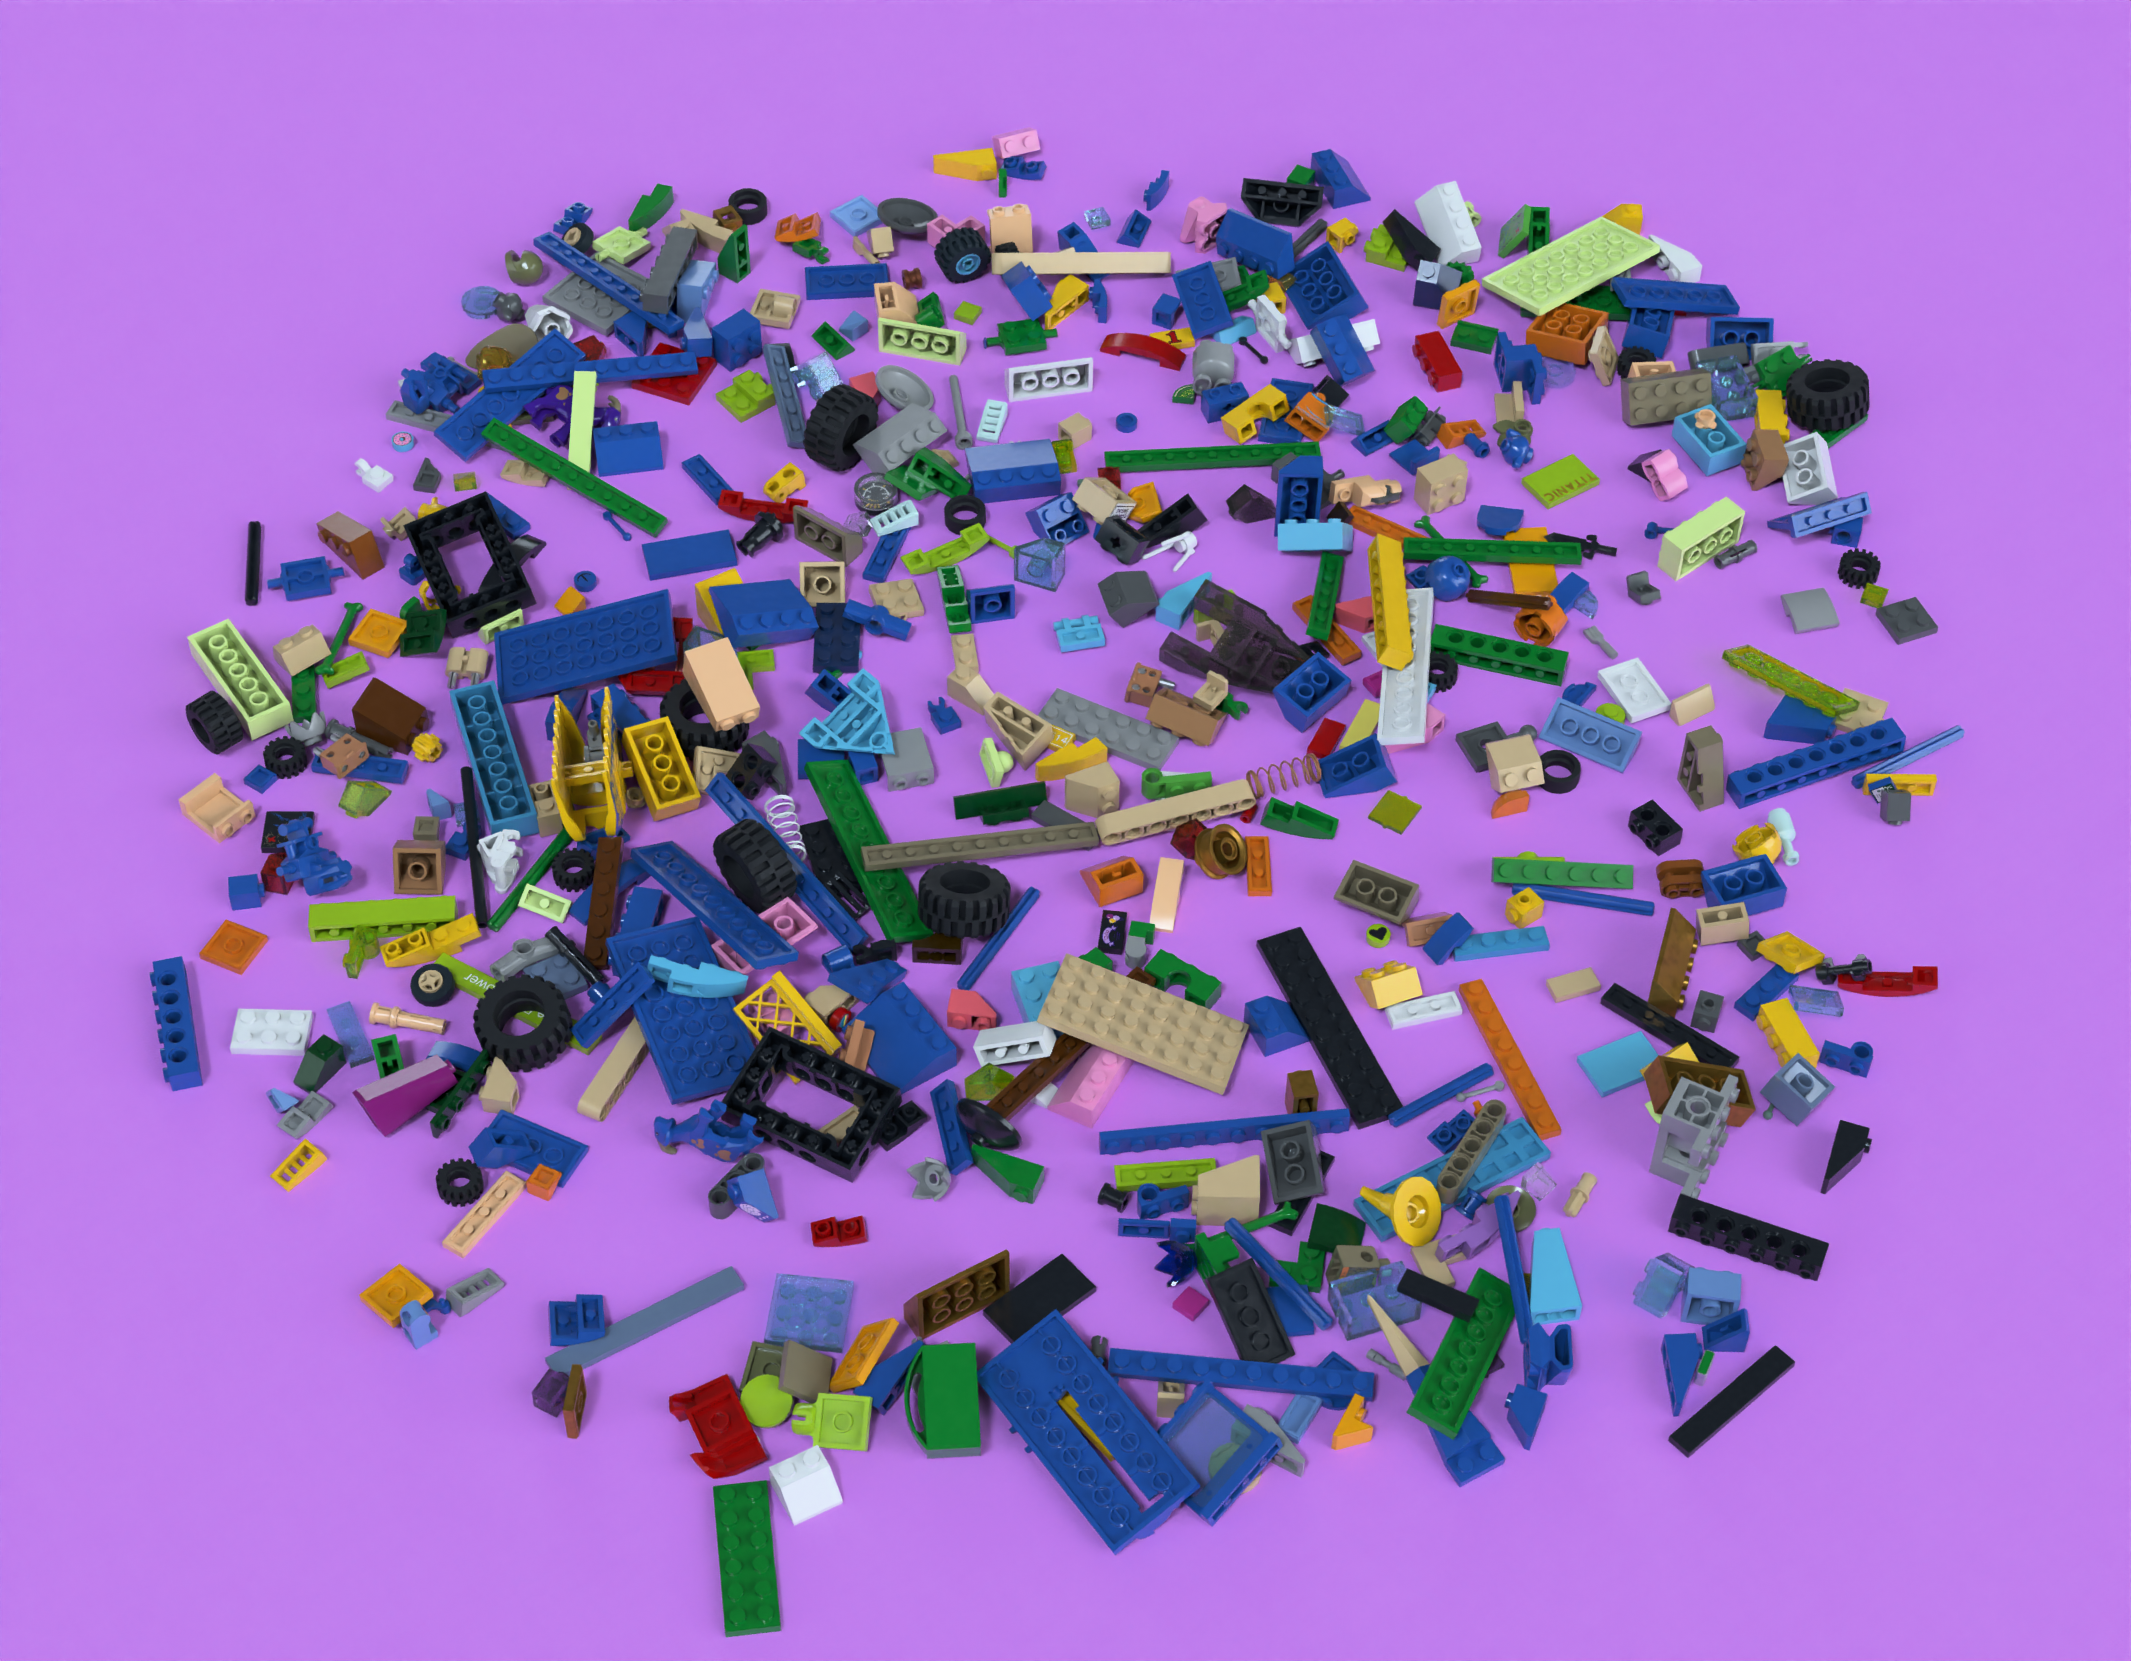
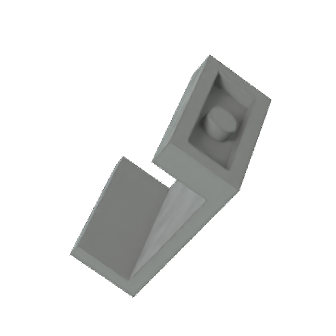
M921 727L891 733L895 755L877 753L878 758L882 757L885 767L888 791L933 784L934 767Z

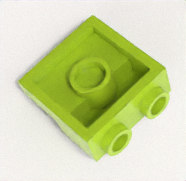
M1380 224L1378 229L1373 228L1370 237L1371 241L1367 240L1364 246V252L1366 253L1365 261L1404 272L1408 263L1404 260L1385 226Z
M750 369L732 378L733 385L716 393V400L740 423L776 405L772 384L766 385L761 374L758 372L753 373Z

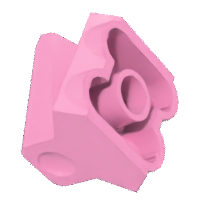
M1198 197L1188 204L1180 241L1183 243L1195 241L1196 253L1205 254L1217 247L1216 235L1227 212L1226 203H1212L1204 197Z

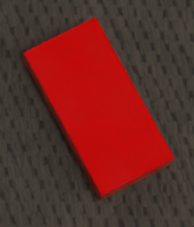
M1324 718L1307 748V754L1313 753L1320 759L1332 754L1345 732L1346 725Z

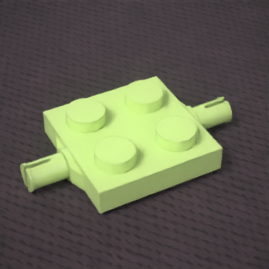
M619 226L592 242V249L599 252L595 254L596 260L601 262L605 258L610 257L624 265L650 250L651 242L642 238L648 234L647 229L642 227L633 232Z

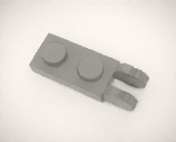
M1794 341L1751 344L1752 365L1788 345H1791L1794 351V347H1808V342L1794 343ZM1799 354L1797 357L1801 358L1806 354Z

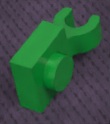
M810 238L796 241L792 244V251L809 258L813 255L820 264H825L829 261V258L824 256L829 252V249L821 246V242Z
M1228 692V695L1216 709L1227 713V715L1230 714L1234 719L1239 720L1240 711L1246 714L1248 712V705L1242 701H1233V695Z

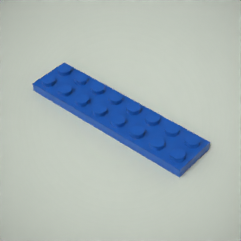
M554 328L509 368L580 362L586 359V354ZM547 388L485 393L483 389L434 431V436L466 462L489 442L482 438L481 433L493 418L509 425L526 411L523 410L525 404L530 403L536 398H541L546 393Z

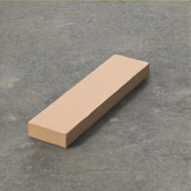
M505 1171L442 1241L443 1247L464 1258L527 1188L526 1182Z

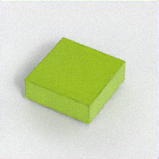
M963 301L954 312V319L973 325L982 313V307Z

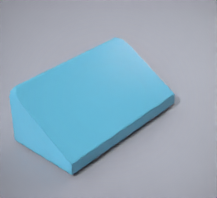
M1240 316L1232 320L1233 326L1209 335L1216 342L1233 344L1239 341L1240 337L1253 335L1257 330L1253 318Z

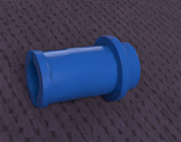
M1474 433L1466 435L1464 444L1474 451L1476 457L1484 458L1489 454L1490 448L1488 443L1482 442Z

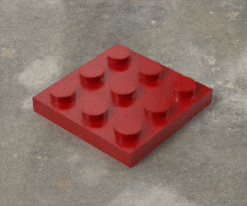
M659 342L651 355L684 353V350ZM696 357L698 374L632 380V389L690 405L716 368L717 359Z

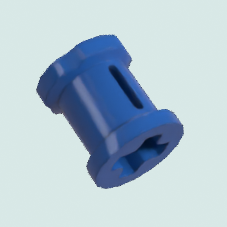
M1468 1187L1467 1195L1461 1204L1456 1205L1454 1209L1473 1221L1475 1211L1482 1203H1486L1487 1199Z

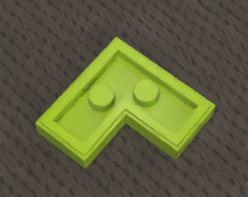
M773 649L735 652L752 690H754L752 673L775 671Z

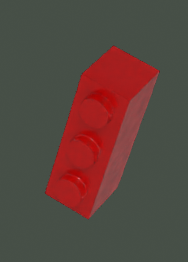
M1434 331L1416 335L1412 352L1414 357L1418 358L1422 371L1426 372L1429 384L1433 385L1437 393L1460 388L1462 370L1441 333Z

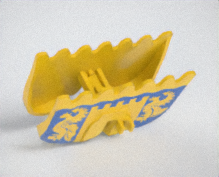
M604 687L605 695L601 708V735L605 756H603V760L586 763L583 736L572 714L559 698V694L554 695L556 709L554 710L555 723H553L555 736H553L554 750H552L554 764L551 765L553 776L551 778V786L562 823L566 831L576 842L586 840V826H594L597 829H601L605 825L608 837L618 835L623 824L624 814L626 813L625 794L627 786L625 778L633 777L632 770L634 768L632 760L624 761L622 745L609 687ZM573 804L582 806H598L586 809L573 810Z

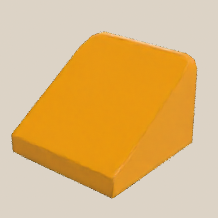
M570 586L556 602L554 608L563 615L586 609L585 598Z

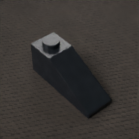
M1395 209L1382 222L1404 260L1417 271L1420 260L1432 262L1441 250Z
M1187 493L1137 531L1150 540L1146 547L1149 548L1179 536L1186 531H1194L1205 523L1207 518Z
M1840 1120L1820 1193L1826 1194L1861 1162L1863 1152L1869 1153L1872 1139L1867 1137L1870 1128Z

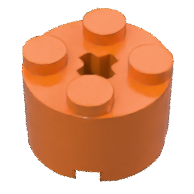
M1552 595L1545 596L1550 597L1551 602H1553V606L1549 610L1521 608L1516 614L1513 622L1514 628L1523 640L1527 641L1530 639L1535 642L1533 645L1546 647L1550 645L1565 626L1568 617Z

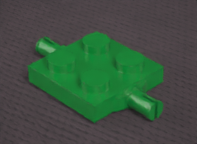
M1030 318L1013 322L1007 321L997 324L998 337L986 338L987 347L1000 345L1004 349L1005 355L1047 350L1045 338L1057 337L1058 334L1056 328L1044 330L1038 318L1034 321Z
M1788 345L1754 364L1760 381L1751 385V390L1758 386L1756 389L1759 390L1764 388L1765 390H1781L1782 397L1786 396V383L1789 376L1797 368L1800 369L1802 365L1812 362V357L1805 361L1811 355L1806 354L1798 358L1791 345Z

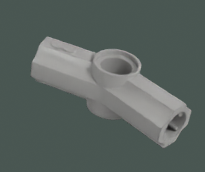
M546 937L535 941L525 938L519 939L513 943V950L490 965V972L496 980L504 982L508 980V977L514 976L537 961L559 954V950Z

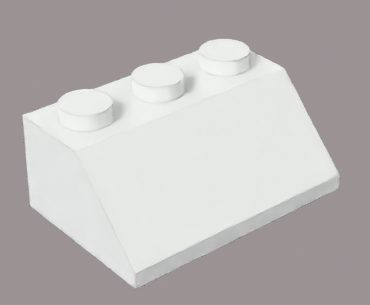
M1815 432L1785 443L1784 447L1789 458L1783 474L1787 502L1789 504L1819 505L1838 498L1827 442L1819 433Z

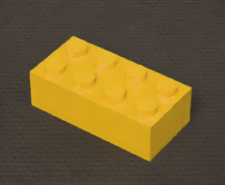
M668 716L624 728L621 742L629 761L632 760L634 774L653 821L698 809L701 795Z

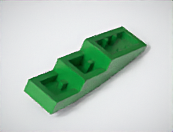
M959 566L936 567L949 633L972 631L964 583Z

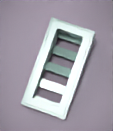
M987 400L976 440L998 443L1008 415V404L1006 402Z
M907 500L871 518L870 524L877 536L880 537L919 525L918 511L912 501Z

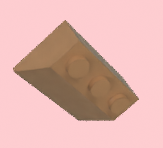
M1164 687L1155 693L1145 719L1151 721L1150 724L1157 728L1166 727L1172 730V734L1182 738L1187 736L1193 739L1192 742L1194 744L1204 747L1213 743L1227 713L1216 708L1211 712L1193 702L1192 698Z

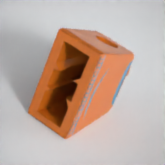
M1308 392L1284 421L1314 442L1320 441L1329 430L1333 407L1325 402L1326 397L1324 394Z

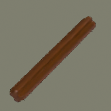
M1470 589L1466 593L1467 600L1470 603L1549 610L1553 606L1551 598L1545 596Z

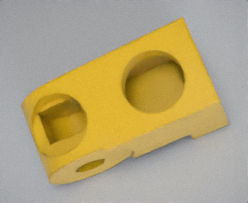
M789 462L765 483L763 493L774 502H783L796 489L800 491L806 486L803 471Z

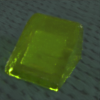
M475 471L453 474L455 492L477 489Z

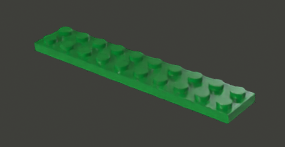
M849 760L806 762L804 770L886 940L894 939L895 943L932 936L934 934L932 929H928L918 916V900L902 868L865 872L861 847L890 843Z

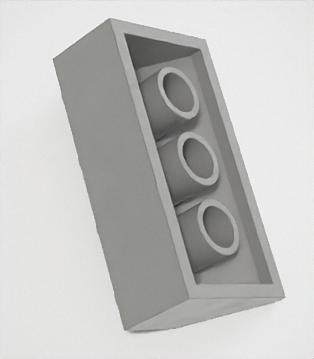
M911 403L854 443L853 446L877 480L886 475V472L898 467L916 454L917 451L948 430L936 413Z

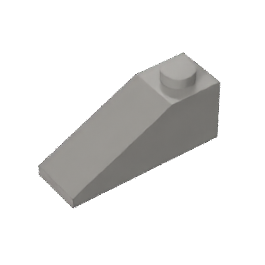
M1247 1404L1243 1412L1270 1433L1272 1431L1276 1434L1283 1444V1447L1270 1462L1301 1478L1305 1467L1303 1456L1270 1415L1261 1408ZM1238 1420L1232 1427L1231 1442L1241 1446L1251 1435V1431Z

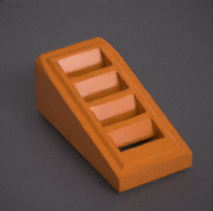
M1476 419L1442 424L1437 433V438L1446 449L1463 445L1464 438L1469 433H1474L1476 437L1482 438L1485 437L1486 432Z

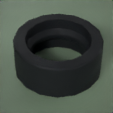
M743 188L737 190L728 199L729 205H732L742 218V224L753 225L759 223L767 215L766 196L757 189ZM743 204L757 205V207L753 209L745 210L738 208L740 205Z
M971 495L953 497L946 503L944 508L945 525L949 531L960 535L961 530L980 523L984 528L986 523L984 503ZM959 511H971L977 514L975 518L969 520L957 519L953 515Z
M1551 750L1540 756L1545 784L1539 785L1541 788L1554 794L1568 793L1576 788L1580 778L1581 764L1572 753L1564 750ZM1550 766H1561L1568 769L1571 775L1564 778H1556L1549 775L1544 769Z

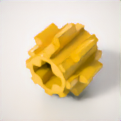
M420 733L418 737H415L411 746L415 752L414 756L422 762L424 760L434 762L443 751L442 745L439 743L440 739L434 734Z

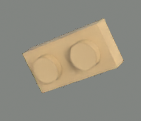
M951 635L955 669L960 664H963L979 673L974 635Z

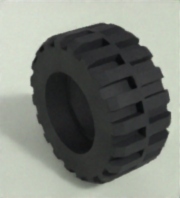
M1824 359V361H1812L1811 364L1806 363L1800 369L1797 368L1787 380V412L1795 423L1803 428L1807 427L1808 430L1814 431L1816 429L1819 432H1825L1826 430L1838 431L1840 428H1849L1851 424L1855 425L1862 420L1869 410L1868 376L1858 365L1854 366L1849 361Z
M840 384L831 387L830 391H826L823 397L816 402L817 405L810 413L811 416L807 420V427L803 435L805 437L803 440L804 449L809 458L837 472L848 470L856 465L857 461H860L862 457L853 444L877 428L876 422L879 417L877 414L878 407L872 397L853 387Z
M686 679L681 680L679 685L676 683L670 688V691L665 693L660 703V718L668 716L685 757H689V760L694 761L696 746L734 752V749L738 750L742 746L743 741L746 740L749 723L743 722L735 725L730 730L715 732L710 722L695 723L688 720L695 715L705 712Z
M743 819L716 837L713 843V853L722 876L725 877L728 886L732 888L737 898H740L753 912L763 913L786 897L791 898L797 889L796 874L792 869L793 866L788 860L786 852L781 848L777 839L772 836V833L754 819Z
M957 861V863L947 862L944 865H936L932 869L927 870L919 881L918 916L928 929L932 928L933 932L943 933L944 936H957V938L963 939L964 937L978 938V936H988L991 932L999 931L1009 918L1010 883L999 870L991 869L990 866L985 864L979 865L977 862L964 863V861Z
M522 974L519 978H516L514 975L508 977L507 981L502 982L500 980L495 983L493 989L489 988L484 993L485 998L479 999L476 1005L478 1010L476 1009L473 1015L475 1021L473 1026L482 1050L488 1051L491 1062L494 1061L495 1057H498L508 1067L509 1071L518 1072L519 1069H522L523 1072L532 1071L531 1068L537 1067L541 1069L545 1067L544 1064L548 1061L552 1063L557 1059L556 1055L558 1053L562 1054L566 1049L565 1042L568 1043L571 1039L570 1029L573 1027V1023L563 994L559 989H556L555 984L551 981H544V978L540 976L531 978L530 974ZM537 1011L544 1014L539 1026L525 1035L511 1036L502 1032L506 1022L517 1013Z

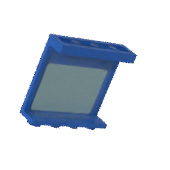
M1208 1378L1204 1383H1199L1194 1388L1191 1398L1186 1403H1182L1177 1407L1174 1417L1168 1424L1164 1423L1157 1430V1433L1201 1486L1182 1502L1211 1527L1214 1526L1283 1447L1280 1438L1272 1431L1270 1433L1267 1432L1215 1389L1213 1383Z

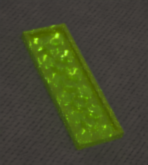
M1749 644L1727 649L1723 652L1722 659L1728 661L1730 666L1747 671L1749 676L1766 681L1768 686L1785 691L1784 693L1789 697L1801 699L1806 706L1816 707L1822 710V713L1828 717L1847 714L1858 709L1860 702Z

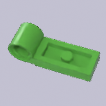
M1148 768L1142 773L1141 793L1148 799H1166L1212 787L1211 771L1163 776L1160 770Z

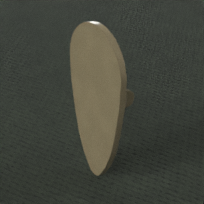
M519 323L510 324L476 344L467 355L465 362L469 367L480 370L509 368L538 343V338L530 327Z

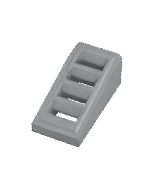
M487 1268L447 1288L446 1300L449 1301L451 1309L459 1317H462L503 1288L504 1282L490 1268ZM486 1280L490 1285L487 1286L483 1281Z

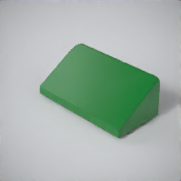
M826 321L811 336L836 360L856 350Z

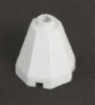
M537 304L529 307L525 314L527 326L535 332L538 342L554 328L567 339H569L573 332L570 316L553 306Z

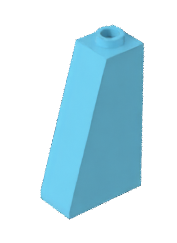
M1542 1228L1534 1231L1531 1247L1529 1307L1533 1325L1538 1322L1540 1325L1580 1319L1582 1303L1560 1228Z

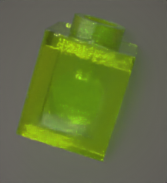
M1072 439L1052 441L1051 444L1058 462L1060 474L1077 472Z

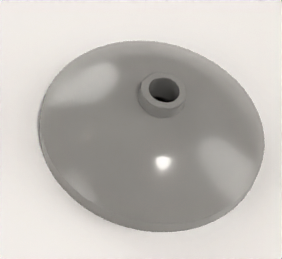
M886 365L881 367L876 373L875 382L878 391L896 409L903 410L911 403L928 410L932 407L934 398L930 388L913 372L899 366Z

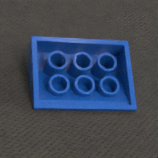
M1328 241L1294 263L1295 268L1279 279L1308 330L1336 316L1347 314L1348 318L1351 319L1369 307Z
M1050 439L971 447L964 450L970 484L973 485L971 487L972 495L980 499L984 504L1060 495L1061 477Z
M790 579L709 587L724 637H728L733 648L809 640L819 628L812 607Z
M904 982L882 992L842 1028V1033L845 1034L847 1025L851 1026L854 1020L858 1019L865 1021L864 1028L875 1032L867 1065L877 1078L899 1087L901 1095L957 1066L956 1046Z

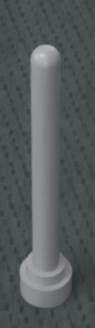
M951 375L949 382L958 430L955 436V444L958 449L965 450V448H971L973 441L971 434L966 431L958 378L956 375Z

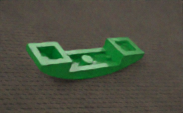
M1265 269L1247 276V283L1222 292L1229 312L1247 305L1250 300L1257 299L1258 296H1261L1268 290L1270 286Z

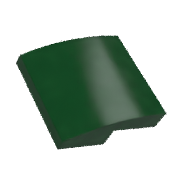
M434 609L407 613V633L400 634V657L437 653L444 636L447 610Z
M1317 1203L1307 1248L1330 1252L1333 1255L1336 1245L1361 1246L1366 1223L1343 1210Z

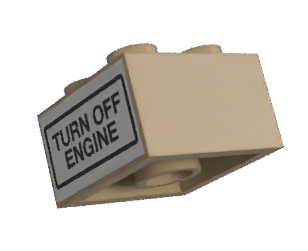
M1085 477L1072 498L1078 504L1077 507L1086 513L1089 512L1094 516L1093 520L1100 525H1103L1107 517L1116 515L1126 521L1137 504L1135 500L1106 478Z

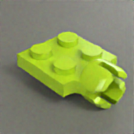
M818 1393V1399L815 1403L795 1404L792 1415L805 1417L806 1419L805 1421L791 1420L792 1431L798 1435L811 1436L813 1438V1447L818 1445L819 1448L867 1452L873 1398Z

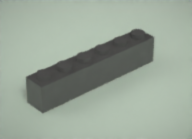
M673 226L670 234L666 235L665 245L661 246L660 256L656 257L655 267H652L650 271V278H647L645 281V289H642L640 292V302H643V311L668 314L677 294V283L697 249V230Z

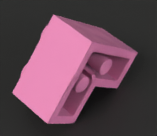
M940 215L927 223V242L936 248V245L940 243V239L945 237L948 232L951 233L954 229H961L962 227L977 230L985 241V225L972 215L957 224L944 215Z

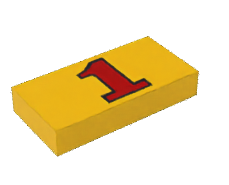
M1190 327L1149 333L1150 337L1167 342L1178 349L1195 347V340Z

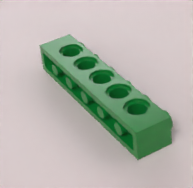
M1435 624L1431 637L1430 654L1432 651H1436L1437 654L1441 651L1443 655L1448 653L1450 658L1453 657L1458 665L1560 687L1562 685L1569 652Z

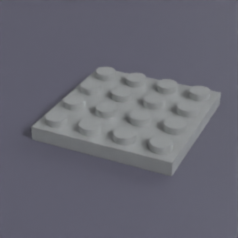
M595 254L590 257L639 291L645 289L647 278L608 257L601 262L596 260ZM571 272L542 296L545 304L566 312L573 319L605 336L614 330L613 321L631 312L630 309L574 272Z

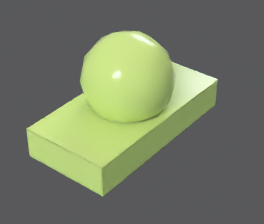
M984 738L979 755L990 786L992 788L1000 787L1003 774L1009 772L1014 765L1013 757L1006 751L997 752L993 739Z

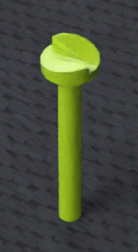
M989 536V542L1008 551L1009 556L1015 559V556L1020 551L1019 546L1014 545L1010 547Z

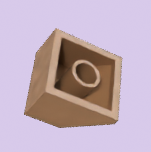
M397 840L393 846L394 894H443L446 868L445 841Z

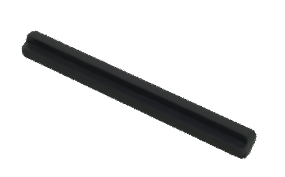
M251 521L248 524L245 601L248 606H255L258 603L261 526L259 521Z

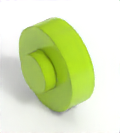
M1605 703L1596 709V713L1624 724L1625 712L1620 706L1613 703Z

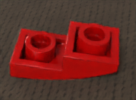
M834 1216L810 1223L814 1247H841L868 1242L863 1216L837 1221Z

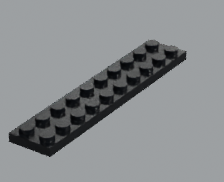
M1294 928L1257 940V949L1286 1001L1308 1035L1311 1046L1345 1107L1349 1108L1350 1116L1358 1130L1389 1120L1388 1115L1402 1108L1403 1105L1302 928Z

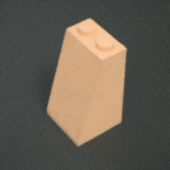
M728 637L684 652L683 675L715 732L730 730L737 724L743 722L750 723L759 717V703Z

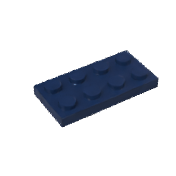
M816 603V620L819 628L815 631L813 672H821L824 669L831 673L835 670H840L841 673L859 672L861 624L842 617L847 603Z

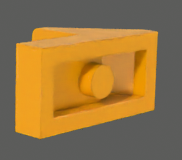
M1354 1394L1333 1433L1332 1449L1340 1450L1371 1441L1373 1427L1362 1422L1366 1414V1409L1363 1408L1365 1397Z

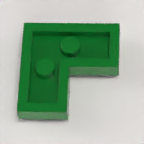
M1300 1241L1298 1263L1282 1260L1276 1261L1299 1285H1307L1309 1292L1320 1293L1325 1251L1307 1248L1308 1242ZM1269 1277L1268 1287H1279V1285L1271 1277Z

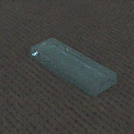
M350 1001L326 1009L338 1040L343 1046V1051L350 1067L353 1068L375 1060Z

